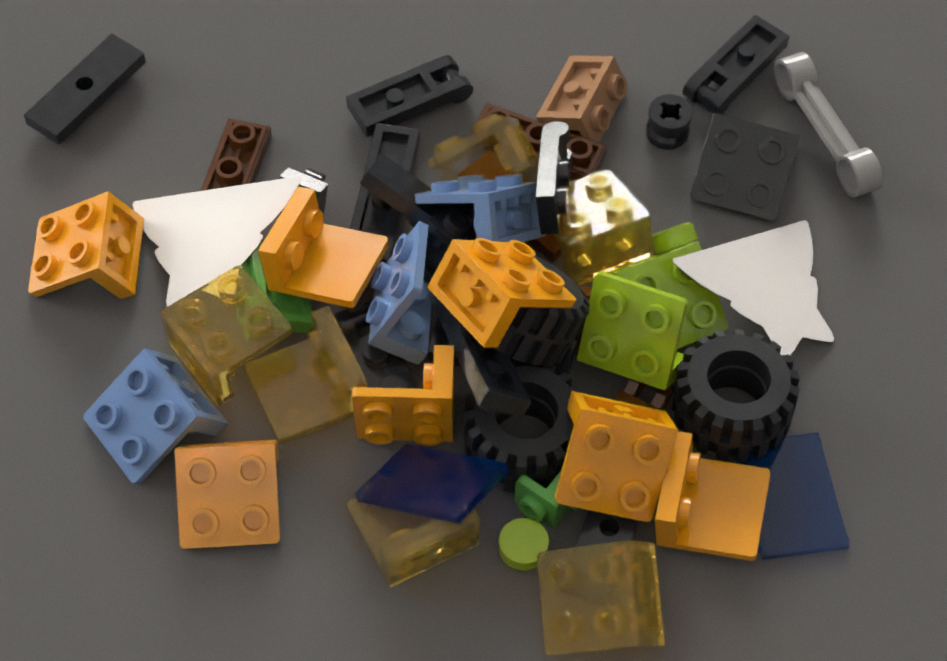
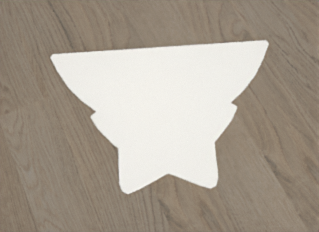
M297 176L134 201L132 204L134 211L144 218L143 231L159 246L154 252L157 260L170 275L166 298L167 308L173 309L201 292L224 301H232L237 293L240 266L258 247L263 239V235L260 232L285 208L302 178Z
M806 220L673 258V263L688 276L715 294L731 300L730 306L756 324L761 325L771 342L775 341L782 347L781 355L789 354L790 356L802 337L823 342L834 341L832 331L817 309V280L815 277L810 276L813 265V244L809 224Z

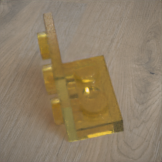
M497 113L473 125L476 133L466 139L464 136L458 138L456 135L436 145L433 148L436 155L426 160L431 169H446L498 140L499 144L493 146L505 170H514L516 174H529L538 169L539 158L519 120L507 116L504 117L503 115L498 116Z
M611 170L595 172L585 178L571 182L570 187H567L569 213L561 215L559 234L553 235L560 242L563 271L578 286L593 281L594 276L601 271L607 273L654 255L651 216L649 212Z
M240 265L233 267L160 311L167 342L217 406L234 397L231 377L235 375L234 370L292 333L291 325Z
M329 305L311 312L313 331L307 333V340L245 364L246 374L273 432L281 444L354 416L352 389L354 387H367V380Z
M434 463L420 467L347 502V510L389 587L399 584L479 545L480 518L471 503L459 507Z
M626 540L538 553L537 562L545 652L548 655L616 648L665 646L655 543Z

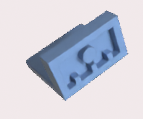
M522 174L495 176V180H485V175L458 177V181L432 182L431 191L415 194L416 204L474 203V230L477 238H484L494 242H509L510 240L526 242L545 236V234L541 235L536 204L537 182H523Z
M421 221L416 224L408 235L404 233L399 237L393 254L387 263L380 262L370 282V287L375 289L374 299L366 315V322L370 324L369 345L417 365L428 354L432 302L428 296L430 290L427 288L429 283L423 281L429 225Z
M146 348L133 359L83 415L86 423L128 479L136 484H141L187 433L194 434L197 432L216 437L228 424L177 357Z

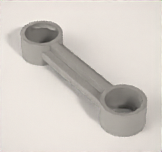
M799 52L776 60L774 64V78L781 95L788 101L795 99L836 161L837 176L846 194L856 198L880 189L883 183V174L876 155L867 147L859 149L819 89L817 72L811 58L806 53Z

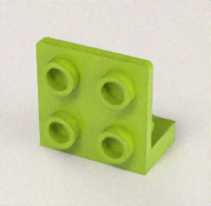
M699 241L654 254L607 272L687 299L688 305L677 349L694 343L703 336H712L713 332L728 329V322L718 295L700 285L673 263V258L701 251Z
M603 271L597 273L593 280L589 299L590 312L585 319L577 361L666 390L676 381L679 363L683 361L684 354L677 352L687 310V299Z

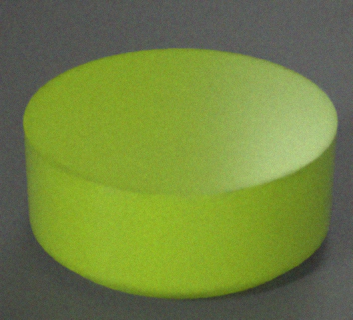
M686 222L653 234L650 241L655 254L690 243L698 239L693 223Z
M517 518L508 522L503 527L499 536V554L509 567L521 571L532 570L540 566L546 559L549 536L546 529L539 522L530 518Z

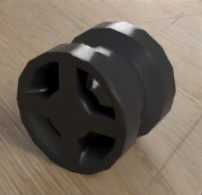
M674 94L661 95L651 102L648 112L649 119L646 125V136L651 144L657 148L672 150L681 147L687 141L690 131L689 125L693 115L689 102L681 96Z

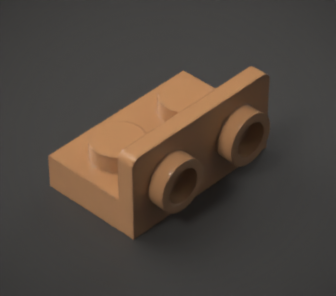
M569 56L536 116L537 120L545 124L554 121L564 122L568 125L569 130L580 131L582 137L599 143L605 131L609 128L610 122L620 102L625 98L628 89L627 80L622 74L615 57Z

